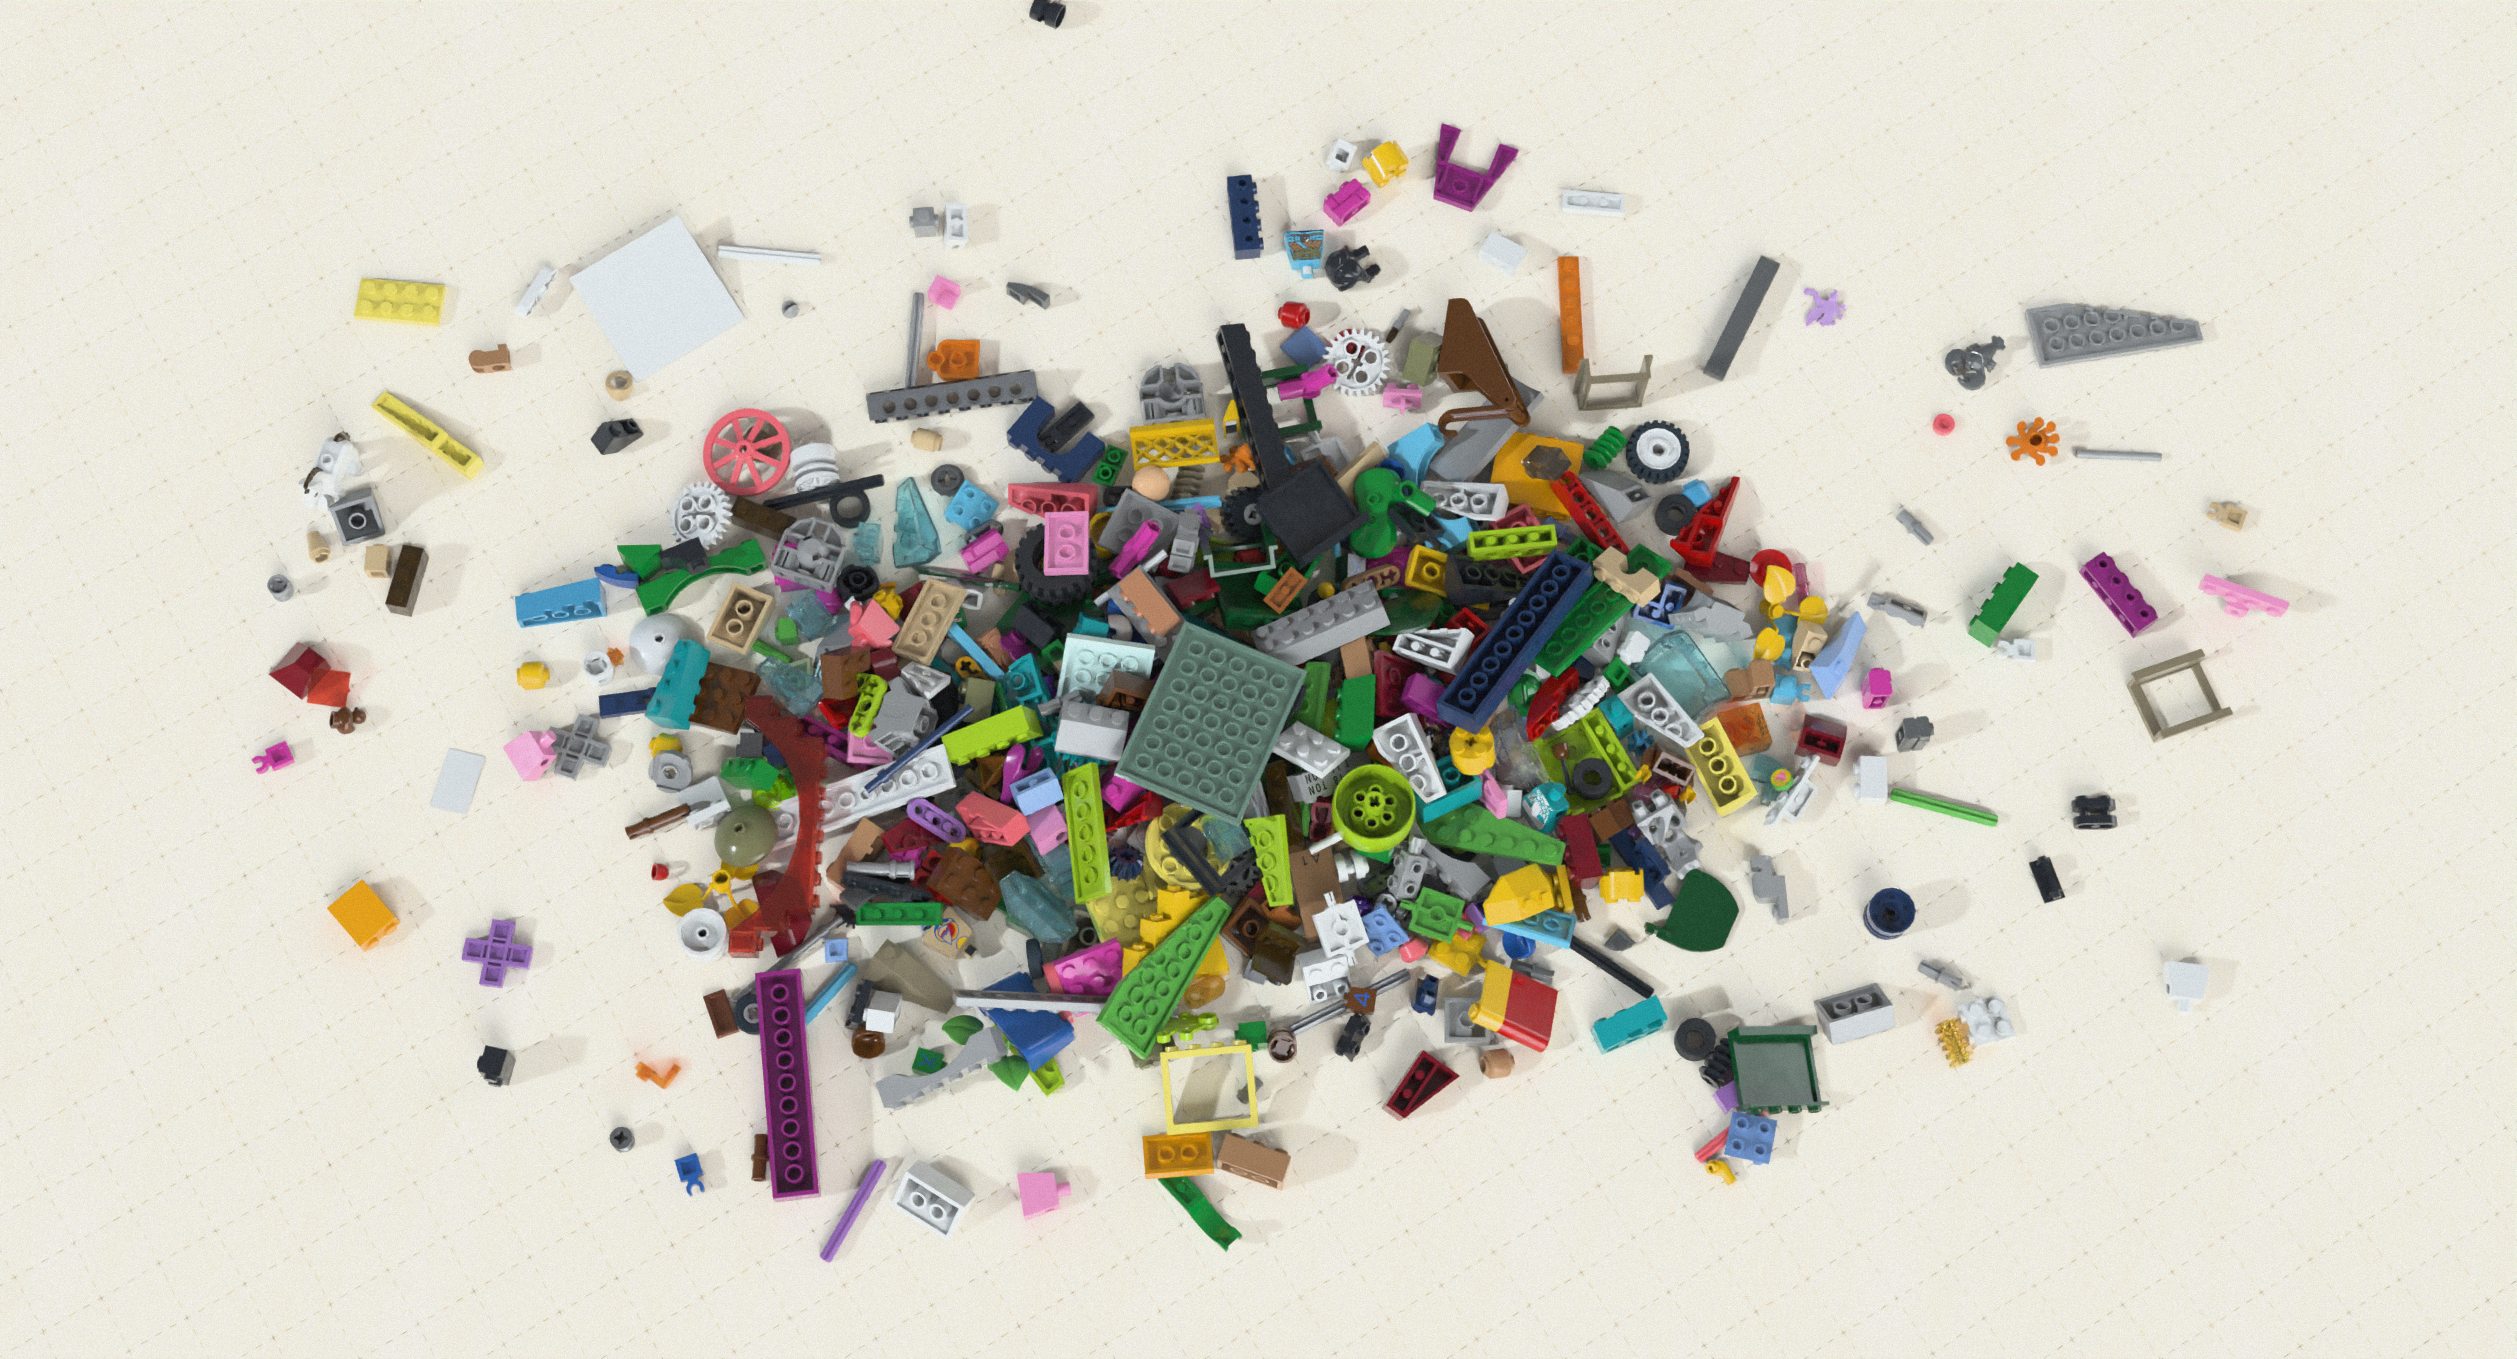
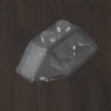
M1513 705L1498 713L1490 730L1494 738L1496 754L1493 766L1500 782L1506 785H1513V787L1527 792H1531L1539 785L1551 782L1534 743L1528 741L1526 725L1517 705Z

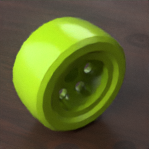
M1380 764L1364 765L1350 771L1338 784L1332 799V819L1338 834L1348 845L1364 852L1379 853L1399 845L1410 832L1416 816V800L1407 779L1398 771ZM1361 796L1365 797L1363 801L1357 800ZM1388 799L1392 805H1387L1385 800ZM1370 803H1377L1379 806L1371 807ZM1356 810L1362 811L1363 815L1361 817H1357L1354 815V812ZM1383 815H1391V820H1384ZM1369 820H1374L1376 822V825L1374 827H1371L1367 824V822Z

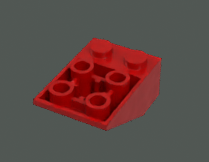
M1466 607L1449 619L1444 626L1448 630L1467 628L1475 635L1462 668L1492 630ZM1436 669V675L1448 685L1457 676Z

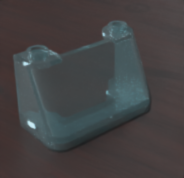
M1684 630L1662 634L1648 647L1647 651H1644L1645 655L1641 662L1629 665L1633 670L1634 676L1639 680L1651 672L1695 724L1725 704L1732 696L1729 688L1695 641Z

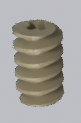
M1200 464L1178 467L1179 472L1176 475L1177 480H1175V487L1173 488V495L1170 500L1194 498V496L1199 495L1200 491L1196 488H1200L1202 483L1197 480H1203L1204 476L1201 473L1205 472L1206 468Z

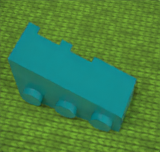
M1080 611L1076 627H1074L1071 633L1106 638L1109 623L1103 617Z
M1654 995L1628 1009L1625 1008L1614 1013V1016L1608 1019L1603 1017L1596 1020L1590 1032L1601 1055H1604L1662 1030L1668 1017L1657 995Z

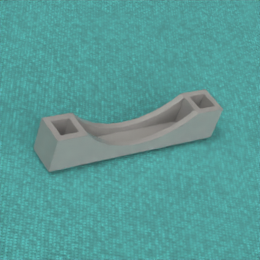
M1388 799L1385 800L1387 805H1392ZM1391 815L1383 819L1389 821L1391 820ZM1416 819L1414 820L1410 832L1405 838L1407 842L1409 840L1411 833L1423 835L1419 826L1417 825ZM1427 840L1425 848H1422L1421 851L1428 858L1427 866L1431 869L1435 868L1440 873V878L1446 884L1450 883L1462 900L1466 899L1469 903L1472 902L1489 886L1491 879L1475 863L1451 858L1440 852Z
M987 1027L971 1035L959 1055L948 1066L936 1073L922 1077L892 1074L876 1082L884 1108L894 1109V1111L901 1110L907 1107L906 1103L922 1100L926 1097L925 1094L940 1091L949 1082L961 1081L963 1075L967 1073H977L982 1070V1066L1001 1061V1057L1008 1054L1000 1029Z

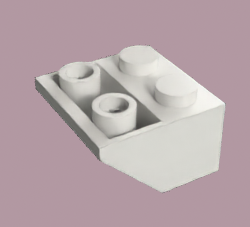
M1321 948L1297 955L1310 1005L1341 998L1344 992H1348L1350 986L1352 987L1345 954H1337L1326 958L1324 949Z

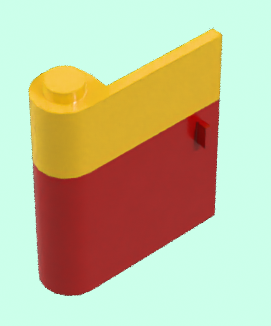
M1488 960L1481 999L1470 1006L1468 1015L1470 1016V1021L1542 1053L1550 1041L1558 991L1493 960Z

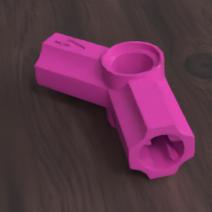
M1327 363L1314 372H1306L1298 378L1277 382L1279 399L1284 401L1299 397L1304 399L1316 398L1321 395L1323 388L1336 381L1337 377H1339L1338 371L1332 364Z
M1146 520L1135 536L1133 535L1124 545L1122 552L1108 568L1115 577L1122 580L1137 563L1139 564L1151 550L1150 546L1161 533L1157 523Z

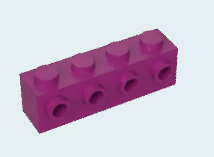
M2104 551L2084 564L2079 571L2080 575L2132 638H2135L2151 627L2159 618L2156 610L2146 603L2142 593L2131 585L2128 576L2117 568L2113 558L2107 556Z

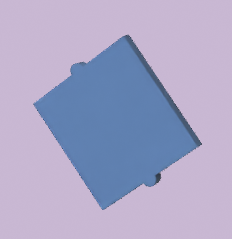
M1306 325L1297 333L1291 334V338L1280 346V349L1297 365L1306 363L1308 370L1316 363H1320V360L1323 358L1322 355L1329 353L1325 350V347L1328 346Z

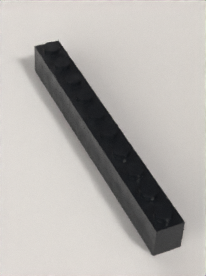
M1244 323L1220 325L1215 337L1263 493L1266 491L1272 493L1275 490L1274 486L1280 481L1285 480L1287 482L1291 479L1290 463L1284 454V443L1279 438L1278 424L1273 418V407L1267 399V388L1263 385L1261 379L1262 372L1256 363V352L1251 347L1250 333L1246 330Z

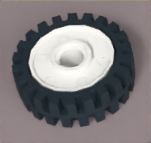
M1653 420L1652 423L1648 421L1643 426L1639 425L1632 432L1626 447V460H1628V467H1631V472L1633 474L1636 473L1637 478L1640 480L1644 478L1646 483L1653 481V484L1656 485L1659 482L1666 484L1668 480L1670 482L1674 481L1684 471L1690 454L1689 441H1686L1687 437L1685 433L1681 434L1682 430L1679 427L1677 429L1674 428L1675 424L1673 423L1667 425V421L1663 420L1661 423H1658V420ZM1653 450H1659L1662 452V454L1657 455L1653 452Z

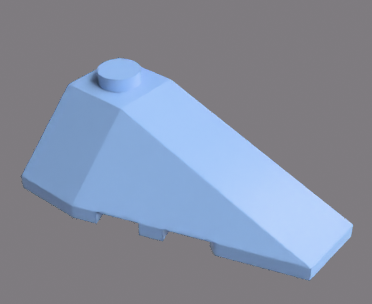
M1858 611L1851 615L1809 665L1826 700H1830L1842 686L1867 627Z

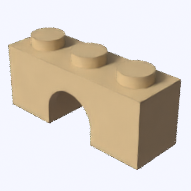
M1249 470L1242 474L1236 471L1228 480V488L1230 490H1238L1237 487L1241 486L1261 488L1258 477ZM1224 508L1205 509L1211 527L1220 533L1227 527L1221 524L1224 517L1220 516V512H1224Z
M1612 546L1593 561L1594 575L1599 581H1604L1615 592H1620L1630 602L1636 603L1642 608L1660 593L1659 578L1646 569L1642 568L1635 574H1625L1628 571L1627 556Z

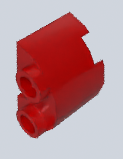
M857 696L845 700L823 698L817 703V707L835 730H840L848 727L849 720L853 716L859 698Z

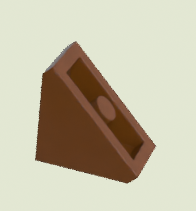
M1011 748L1001 749L985 757L976 758L983 791L1003 779L1004 762Z

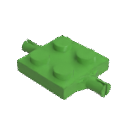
M1426 887L1422 888L1420 897L1415 903L1404 898L1401 900L1400 907L1412 911V920L1408 930L1451 944L1454 933L1459 928L1472 932L1474 923L1462 919L1464 900Z

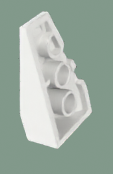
M1651 672L1617 695L1634 717L1685 748L1690 747L1704 737V733Z
M1407 713L1373 730L1372 738L1379 753L1392 764L1396 771L1407 779L1412 789L1425 803H1429L1447 794L1425 732L1416 713Z

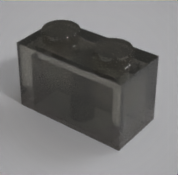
M1537 445L1521 462L1525 467V473L1530 478L1556 481L1572 465L1561 448Z

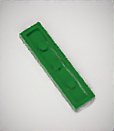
M865 903L856 911V926H943V903Z

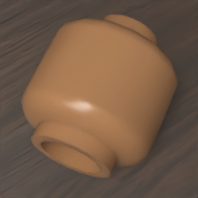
M1501 1048L1485 1051L1483 1057L1480 1058L1479 1065L1482 1074H1485L1489 1079L1508 1077L1515 1066L1514 1057L1506 1049Z

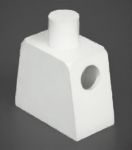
M2167 961L2162 966L2166 1000L2178 1003V1014L2191 1015L2192 1004L2197 1005L2203 1001L2210 972L2209 965Z

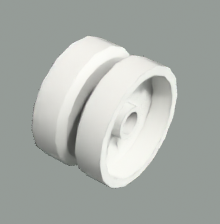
M708 908L693 909L686 913L679 922L677 928L678 941L686 955L693 961L700 963L714 962L721 958L728 950L730 944L729 930L721 915L714 910Z

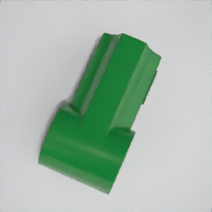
M1410 480L1396 484L1392 490V495L1396 501L1404 502L1425 517L1436 506L1437 500L1418 489L1416 484ZM1403 486L1408 490L1407 496H1404L1402 493Z

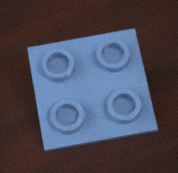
M1381 902L1374 906V911L1361 917L1369 942L1365 944L1376 957L1410 940L1407 930L1400 925L1398 919H1394V914L1390 915L1386 904Z
M1733 1111L1724 1155L1753 1161V1164L1759 1166L1762 1163L1769 1165L1778 1120Z

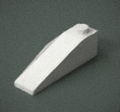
M1422 481L1420 486L1421 491L1437 500V507L1474 520L1497 521L1505 517L1509 503L1504 484Z

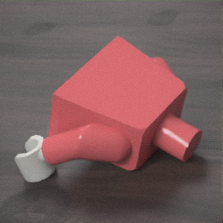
M852 596L845 603L846 608L850 611L851 625L848 628V633L854 638L851 646L870 648V651L874 649L878 651L888 647L891 649L895 641L892 639V636L899 632L901 628L874 599L862 605L861 602L856 601L854 596Z

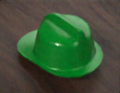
M1526 669L1507 694L1510 710L1520 717H1527L1532 700L1542 686L1540 677L1534 671Z

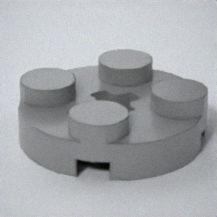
M661 750L650 762L648 774L651 781L653 779L657 784L656 787L666 793H677L690 784L693 779L694 769L691 764L692 760L688 755L676 750ZM669 767L673 768L676 773L671 776L670 772L666 771V769H669Z

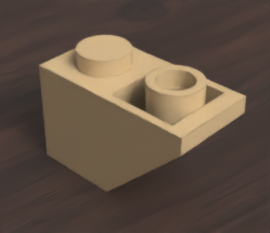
M1800 620L1792 642L1791 668L1793 670L1812 673L1809 665L1822 651L1828 637L1820 624Z

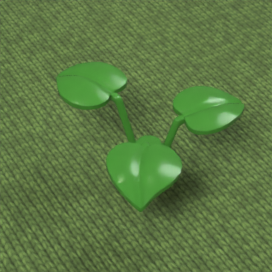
M959 1015L944 1023L941 1030L946 1032L953 1041L965 1046L971 1035L983 1030L984 1024L974 1016ZM1009 1040L1007 1041V1043H1006V1045H1005L1007 1051H1008L1009 1046H1010V1044H1011V1043L1009 1042ZM1006 1054L1001 1057V1061L995 1064H987L988 1069L998 1079L1016 1092L1019 1091L1030 1071L1028 1062L1018 1055L1007 1057Z

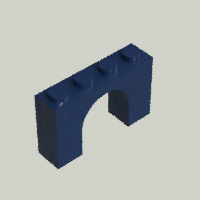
M1037 396L1006 432L1007 443L1013 449L1021 450L1028 460L1039 463L1041 468L1048 474L1053 473L1056 475L1061 483H1079L1104 454L1105 443L1088 431L1077 445L1067 453L1052 454L1044 450L1040 446L1038 438L1055 417V407L1040 396Z

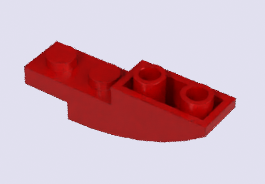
M1570 666L1558 679L1550 676L1532 700L1526 721L1528 741L1531 743L1538 736H1541L1551 723L1557 720L1559 716L1558 706L1580 685L1578 670Z

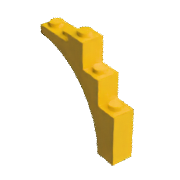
M1168 884L1167 888L1158 889L1157 913L1150 914V917L1141 918L1140 943H1133V946L1123 948L1122 978L1211 898L1203 888L1195 891L1183 889L1181 885ZM1217 893L1215 896L1221 898V893Z

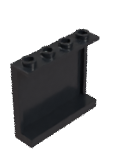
M1325 456L1319 460L1315 457L1306 464L1307 468L1303 471L1300 468L1290 475L1291 479L1289 481H1280L1274 486L1275 490L1272 493L1266 491L1257 498L1259 502L1254 506L1255 510L1300 570L1371 519L1367 512H1364L1362 515L1322 463L1326 459Z

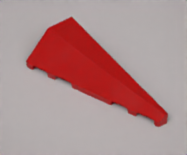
M1733 476L1731 482L1725 488L1722 487L1719 490V494L1714 499L1711 498L1692 518V522L1687 527H1683L1675 539L1672 538L1670 540V547L1689 564L1708 568L1712 567L1740 486V477Z
M1149 791L1138 798L1123 815L1113 807H1110L1103 812L1105 832H1111L1163 816V799L1153 791ZM1069 838L1062 843L1069 845Z

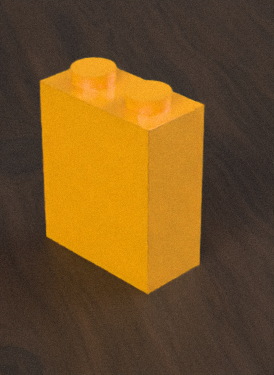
M363 879L327 907L328 911L364 952L375 948L379 944L380 939L385 935L392 934L397 929V925L400 924Z

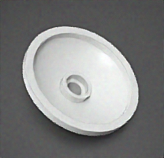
M655 614L645 618L634 628L629 640V652L633 662L643 672L654 676H662L665 666L673 654L674 646L679 639L694 640V636L690 627L681 618L671 614ZM658 637L663 638L661 642H656Z

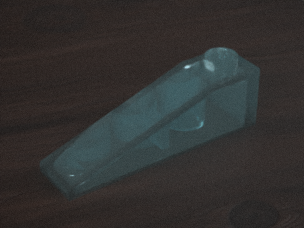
M910 476L897 487L895 512L898 513V522L894 525L897 539L892 547L894 565L897 569L929 564L942 553L939 534L914 478Z

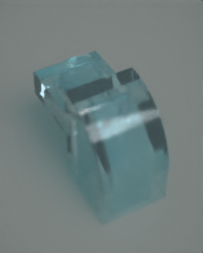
M1758 753L1752 767L1750 780L1766 785L1760 805L1769 807L1772 801H1776L1779 793L1778 790L1773 788L1770 776L1775 770L1784 768V766L1775 758Z

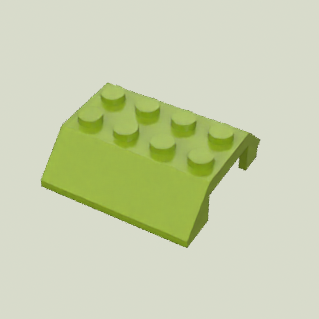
M1599 707L1578 719V723L1545 740L1540 737L1532 743L1530 742L1524 751L1531 765H1537L1534 767V770L1542 783H1561L1566 789L1567 785L1561 760L1556 759L1552 754L1551 747L1560 743H1568L1570 752L1565 761L1572 788L1574 769L1582 760L1591 757L1599 758L1611 768L1613 775L1611 788L1607 795L1601 799L1594 801L1585 800L1578 796L1576 792L1573 796H1568L1566 792L1563 796L1569 803V809L1565 816L1583 813L1588 815L1599 807L1602 809L1606 803L1615 798L1617 800L1621 799L1642 782L1641 777L1637 780L1634 779L1637 770ZM1588 772L1584 776V782L1589 786H1597L1601 782V778L1595 772Z

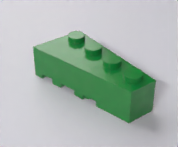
M1285 551L1279 559L1275 560L1276 568L1263 570L1259 574L1254 589L1268 595L1290 567L1294 568L1309 581L1327 551L1301 570L1287 551ZM1307 583L1288 604V608L1292 609Z
M2019 562L2014 567H2008L2003 575L2006 579L2002 584L1999 582L1996 584L1991 592L1994 594L1991 600L1987 598L1980 607L1982 610L1980 615L1975 614L1968 624L1971 626L1968 634L1988 648L1993 644L2039 578L2038 574Z

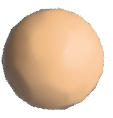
M1149 465L1142 467L1136 472L1132 480V489L1135 493L1157 503L1167 496L1170 489V480L1163 469Z

